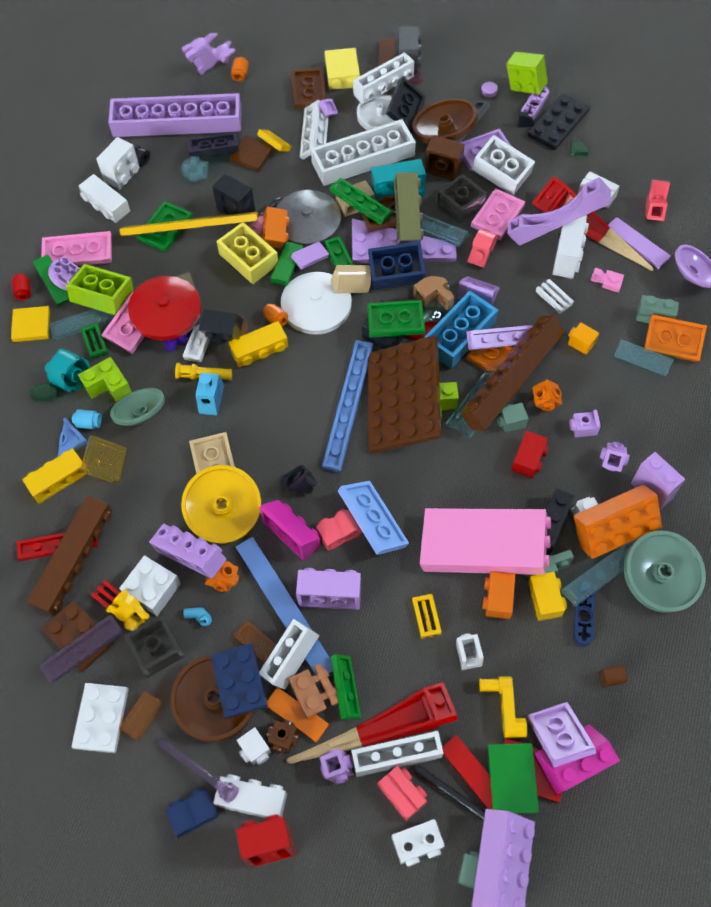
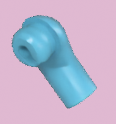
M204 608L184 609V619L195 618L204 627L211 624V615Z

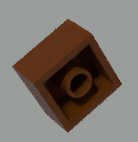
M433 135L426 148L425 173L456 182L463 166L465 144Z

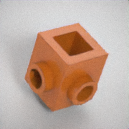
M547 379L532 387L533 400L536 407L548 412L562 405V393L558 384Z
M225 561L212 579L206 577L205 584L214 587L217 591L228 592L238 582V566Z

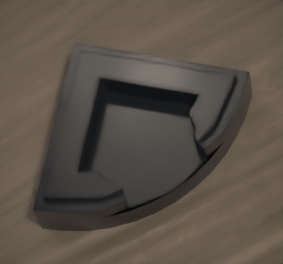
M519 111L518 128L533 127V118L527 115L526 112Z

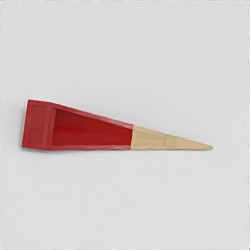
M553 176L532 202V205L541 212L547 213L563 207L577 195L565 183ZM594 211L587 214L586 223H589L586 237L654 271L653 267Z
M444 682L422 688L372 719L324 743L289 757L286 761L287 764L324 756L327 752L334 749L347 751L436 730L437 726L458 720L457 713Z

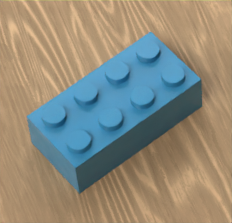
M469 291L424 338L433 335L438 338L439 360L452 369L469 351L466 332L490 329L496 323L498 309Z

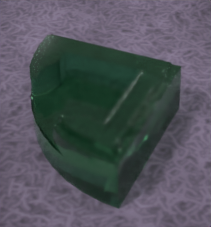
M571 139V156H588L589 150L587 146L578 140Z

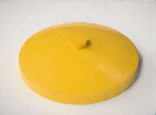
M228 465L211 466L198 472L187 484L182 496V514L186 524L196 536L215 544L232 543L245 537L256 525L260 516L261 497L257 485L244 471Z

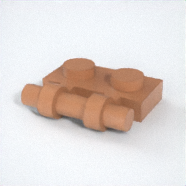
M321 663L314 666L317 675L313 677L307 669L288 679L306 719L326 710L324 701L327 699L330 700L332 706L338 704L336 688L332 687L328 678L329 673L327 670H324ZM320 681L325 690L322 694L319 693L316 687V683Z

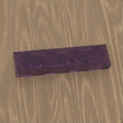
M110 614L44 661L39 667L48 681L53 684L124 632Z

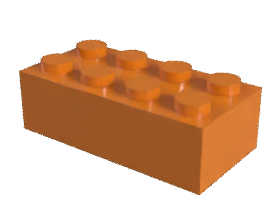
M644 484L573 515L580 548L592 559L634 541L647 533L662 528L657 494Z

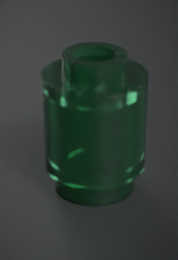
M53 383L34 384L30 388V397L35 402H54V400L59 399V387Z

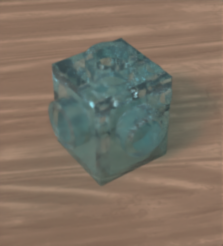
M190 156V159H184L182 163L183 177H189L188 180L190 181L207 179L208 161H201L200 157Z

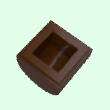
M623 665L605 668L599 672L604 687L627 682V674Z

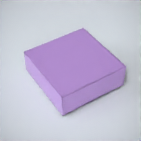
M332 98L318 102L325 118L338 114Z

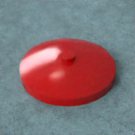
M173 276L155 277L142 283L133 292L128 303V313L134 328L143 336L154 340H172L185 335L197 324L202 309L197 290L184 279Z

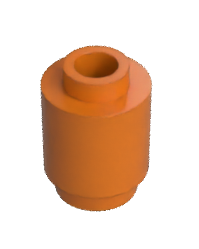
M237 57L233 61L231 75L233 80L237 82L244 81L247 76L249 62L243 57Z
M267 304L263 308L264 318L271 324L279 321L281 327H283L287 323L288 313L277 305Z

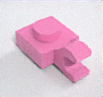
M595 268L591 281L603 283L601 288L619 293L624 275L609 270L605 274L601 269Z

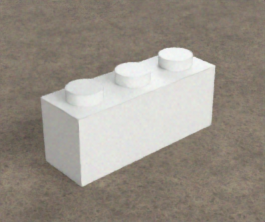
M93 174L79 185L80 195L83 200L89 201L107 219H111L116 223L130 212L127 200Z
M293 619L261 668L260 675L271 684L285 690L289 684L288 679L295 675L320 635Z
M227 774V778L220 777L213 804L216 807L263 818L274 814H279V817H282L287 793L279 785L270 784V787L261 786L262 782L249 779L248 782L240 781L238 776Z

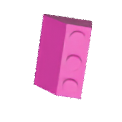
M276 500L259 507L263 523L303 561L321 546L319 533L313 528H308L306 521L301 516L297 517L294 515L292 508L287 503L283 504Z
M587 725L583 728L595 746L596 754L554 767L544 748L534 753L556 795L620 761L610 742L592 726Z

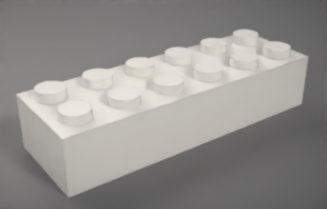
M403 119L311 148L312 164L323 186L335 183L340 177L347 179L371 171L372 167L392 164L415 156V140Z

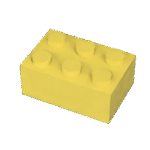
M244 222L216 241L219 254L251 284H254L273 270L278 263L277 252Z

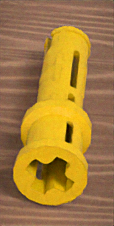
M176 363V379L181 377L195 380L200 378L201 373L220 375L222 380H232V369L198 367L196 364L181 365Z

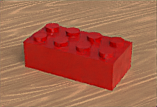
M279 814L267 816L265 821L261 823H255V820L244 822L241 824L242 828L236 829L241 859L252 868L296 856L291 828L285 818L279 817Z

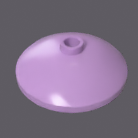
M679 246L675 251V260L683 277L700 287L711 288V260L702 251L693 246Z

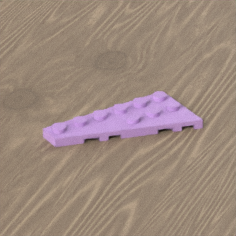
M352 219L353 264H370L368 249L397 245V229L386 228L368 233L364 221ZM423 236V240L420 242L424 262H456L455 243Z

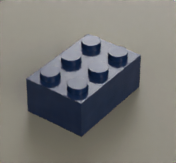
M420 241L368 249L373 290L416 284L426 278Z

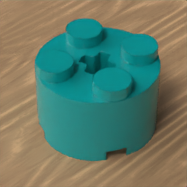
M61 348L51 361L45 365V372H47L48 380L68 392L72 390L77 391L83 386L78 374L89 369L90 364L85 358Z

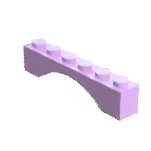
M598 177L584 184L578 195L559 209L542 214H522L508 221V235L519 246L611 204V189Z

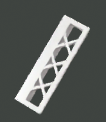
M320 100L315 101L304 110L300 158L303 160L311 155V148L326 144L329 117H324L318 103Z

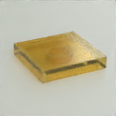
M91 435L88 439L80 472L117 484L120 479L127 447Z

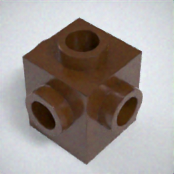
M282 719V722L276 720L274 726L270 725L266 738H268V743L273 751L284 754V751L291 753L292 748H296L300 735H297L298 731L294 727V723ZM280 731L286 733L285 737H278Z

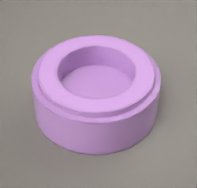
M493 82L484 83L481 88L482 95L488 98L494 97L497 94V85Z

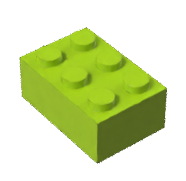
M84 264L66 285L70 302L112 315L117 314L130 294L134 292L131 277Z

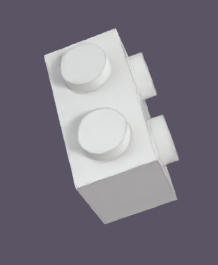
M435 819L392 835L401 865L406 863L407 867L419 863L420 857L427 855L430 859L440 855V850L445 847Z

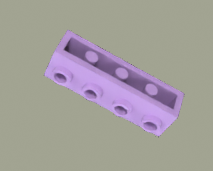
M163 523L149 541L158 553L211 579L226 561L219 546L216 544L209 545L200 537L196 539L187 531L183 533L174 525L170 527Z

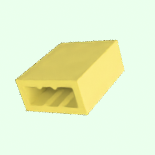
M356 48L325 51L329 90L353 88V80L360 77Z

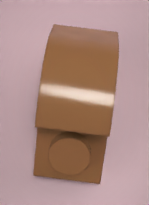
M426 277L414 285L413 296L417 300H422L424 307L437 300L449 311L453 308L454 295L450 290H447L448 281L441 277Z

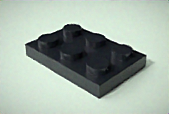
M402 76L398 80L386 115L393 121L403 119L411 133L413 132V120L421 111L426 96Z
M236 132L188 139L190 159H201L204 156L216 157L224 153L234 154L238 152Z

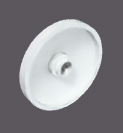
M325 272L305 273L294 278L285 287L281 296V309L288 313L287 322L294 329L307 334H324L337 329L347 320L352 306L351 294L335 293L331 282L332 274Z

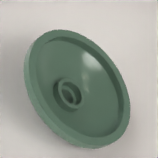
M144 388L131 392L115 403L111 409L110 416L114 423L122 426L145 423L161 410L165 401L164 394L157 388Z

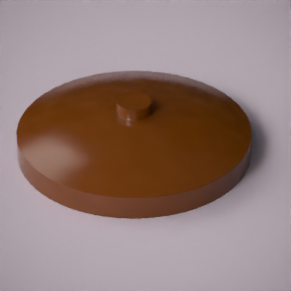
M451 98L434 102L423 108L415 116L412 124L414 134L417 139L428 144L433 135L455 141L468 134L475 127L478 120L477 110L473 103L465 99Z
M211 655L202 656L190 662L182 669L174 681L170 697L173 716L182 730L197 740L205 742L227 740L241 732L254 715L255 710L229 719L224 717Z

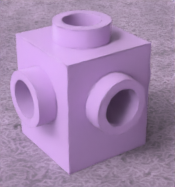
M608 442L606 448H602L599 458L602 459V467L610 471L621 472L623 465L627 466L630 455L627 454V447H624L622 443Z
M334 749L320 757L322 764L320 766L321 772L325 779L333 783L335 782V784H341L348 781L349 776L354 775L352 771L354 762L350 754L348 755L340 749Z

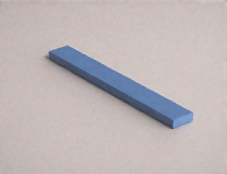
M355 341L323 460L322 470L341 473L368 370L369 354L373 350V343Z
M251 537L237 545L236 550L286 630L293 619L310 628L254 538ZM317 639L305 660L315 675L317 673L314 666L320 663L324 670H327L329 675L333 673L331 659Z

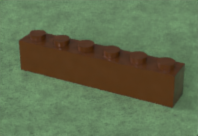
M88 495L86 496L27 600L32 607L52 616L61 609L66 593L68 594L71 591L76 575L81 573L86 557L88 558L93 551L92 545L94 541L101 537L105 523H108L111 519L112 509L107 503Z

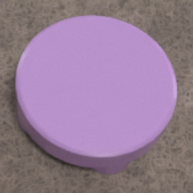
M61 257L52 262L48 269V275L57 287L67 291L66 285L80 268L70 262L67 257Z

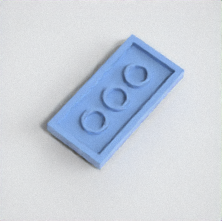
M370 481L344 485L338 489V493L377 555L408 546V540Z

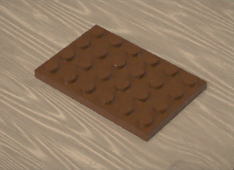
M433 335L370 353L368 358V451L374 454L442 438L438 338Z

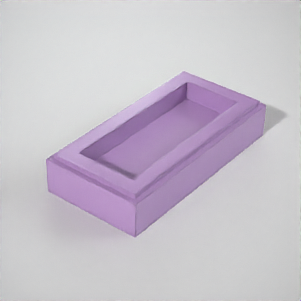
M317 242L292 253L291 258L302 270L328 258L329 253L320 242Z

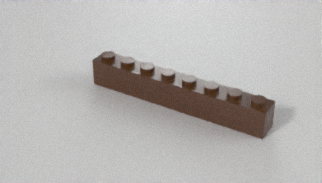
M555 315L540 316L535 325L527 331L525 337L517 343L515 349L507 355L505 361L497 367L495 373L487 379L485 385L476 392L475 397L466 404L461 415L471 430L485 431L564 334L565 331Z

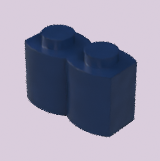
M202 788L190 793V798L182 801V799H178L170 803V808L165 810L174 833L178 838L219 817L207 789L203 791Z

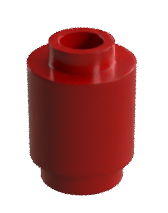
M25 274L14 275L11 280L14 298L21 301L27 300L32 295L29 279Z

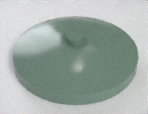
M670 531L647 533L630 546L625 556L624 576L627 586L633 596L651 610L661 613H674L684 610L693 605L703 592L706 571L702 557L694 545L679 534Z

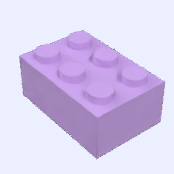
M304 568L303 570H298L296 595L299 607L360 610L361 573H357L354 570L336 572L334 569L316 571L313 568Z

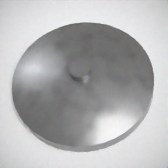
M301 190L291 193L283 198L276 207L287 210V217L290 218L289 225L286 227V233H288L287 242L303 245V248L317 242L323 245L324 241L332 239L337 234L341 226V211L338 204L332 197L320 191Z

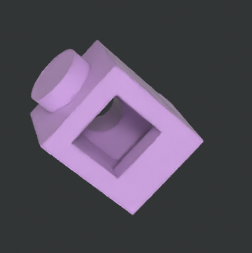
M597 410L573 414L572 419L569 421L570 430L574 432V437L596 436L601 425Z

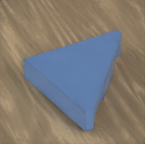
M66 417L63 419L64 424L60 435L58 457L63 452L69 451L72 448L76 452L88 443Z

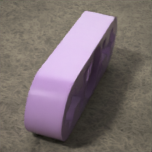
M546 86L542 90L541 95L532 93L521 109L522 112H526L531 116L533 120L548 98L549 89ZM535 102V103H537L538 105H537V106H533V105H531L530 103Z

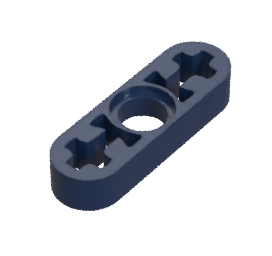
M587 586L580 587L574 597L573 639L581 647L590 645L594 638L595 593ZM582 593H586V596H587V597H590V598H588L587 601H586V606H582V605H583V597H581ZM579 612H587L590 619L588 621L580 620ZM583 627H586L585 636H588L585 641L582 640V637L578 636L582 633Z

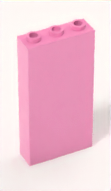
M425 508L420 566L424 572L490 573V571L514 574L545 575L546 568H549L550 558L549 555H546V548H550V536H547V529H551V517L547 516L546 509Z

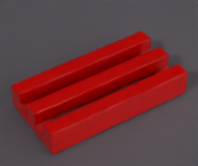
M104 580L102 585L96 588L97 591L93 592L91 596L107 609L110 605L100 598L99 595L103 594L113 602L115 598L106 592L105 589L108 588L117 596L121 592Z

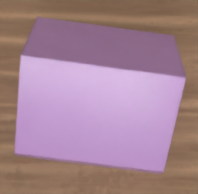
M467 276L459 282L457 298L462 299L471 291L493 305L500 287Z

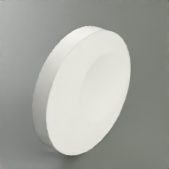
M381 94L365 104L360 102L357 108L359 124L364 129L370 130L395 122L386 115L392 96Z

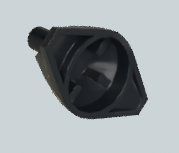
M304 465L297 466L280 480L287 490L300 494H311L313 487L317 484L312 473Z

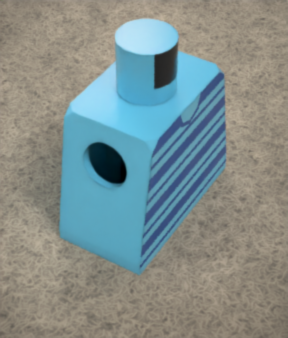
M211 373L200 374L196 390L199 414L218 415L224 388L220 375Z

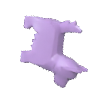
M210 33L204 38L194 39L192 43L182 47V50L186 53L187 59L190 62L193 61L198 68V72L203 75L206 70L212 68L217 62L221 61L223 64L229 62L231 54L235 51L234 48H229L231 41H227L217 48H212L210 43L218 34Z

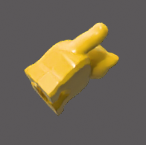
M125 589L113 600V603L106 610L123 621L125 629L134 632L150 617L141 607L139 600L130 595Z

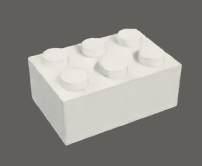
M493 135L475 157L472 170L513 196L531 174L535 161Z
M587 215L562 226L552 275L573 279L574 273L579 271L586 241L585 236L589 223H586Z

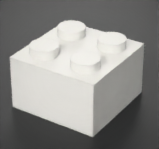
M119 137L97 158L104 182L119 190L140 169L134 146Z
M143 556L119 589L121 592L124 589L127 590L130 595L139 600L142 608L158 616L181 582L177 575L148 557Z

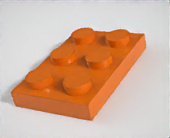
M652 314L643 351L699 362L707 325Z

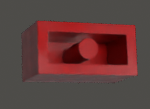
M526 430L511 471L533 479L535 472L539 473L543 462L540 461L541 457H546L549 449V446L546 445L548 438Z

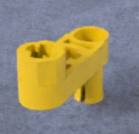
M499 676L498 679L479 678V692H499L501 696L504 738H527L526 719L515 718L512 677Z

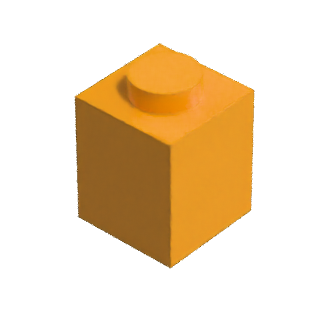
M580 322L576 328L573 327L569 332L568 336L570 339L568 345L587 355L596 344L599 332Z

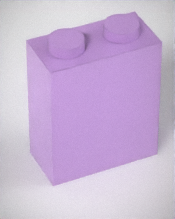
M654 452L641 463L631 484L635 488L644 484L655 492L658 497L659 509L661 510L674 498L685 478L660 455Z

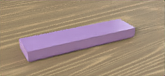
M616 217L608 224L643 259L658 270L670 260L671 256L619 218Z
M533 326L466 332L469 350L517 346V343L525 337L527 331Z

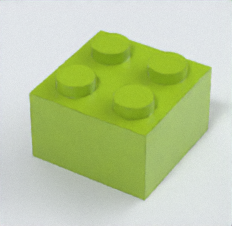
M523 52L513 53L507 62L511 91L540 94L548 83L544 55Z

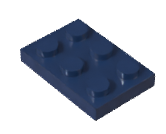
M252 643L211 655L223 713L226 719L268 706Z

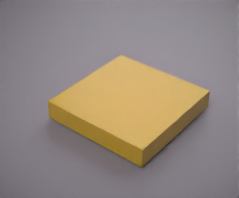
M49 306L13 309L11 340L13 342L49 339Z

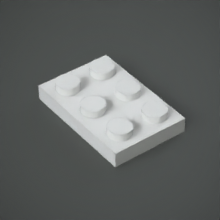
M85 683L71 748L116 753L129 690L127 687Z

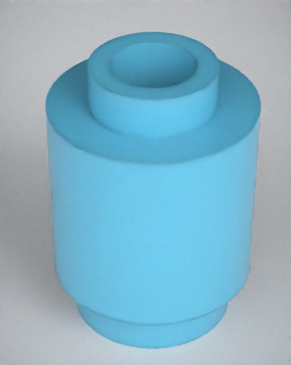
M77 409L76 413L72 415V423L75 424L76 428H100L102 415L97 413V411Z

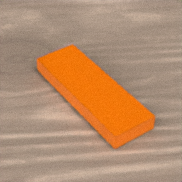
M278 687L267 700V708L282 719L294 723V727L316 743L329 727V723L317 715L306 719L299 702Z

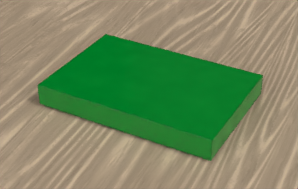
M164 201L146 224L188 220L193 218V213ZM184 229L138 234L136 237L137 240L166 253Z
M422 300L367 303L369 337L425 334Z
M532 743L489 744L487 748L492 810L509 811L514 814H538L539 808Z

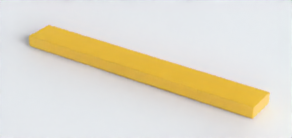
M258 212L126 226L119 230L120 235L126 236L257 221L259 216Z

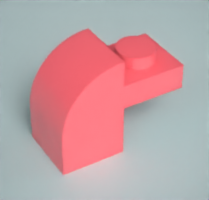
M652 180L646 200V219L664 221L668 205L666 199L670 186L669 181Z
M480 229L473 241V247L467 262L485 268L490 251H493L499 235Z

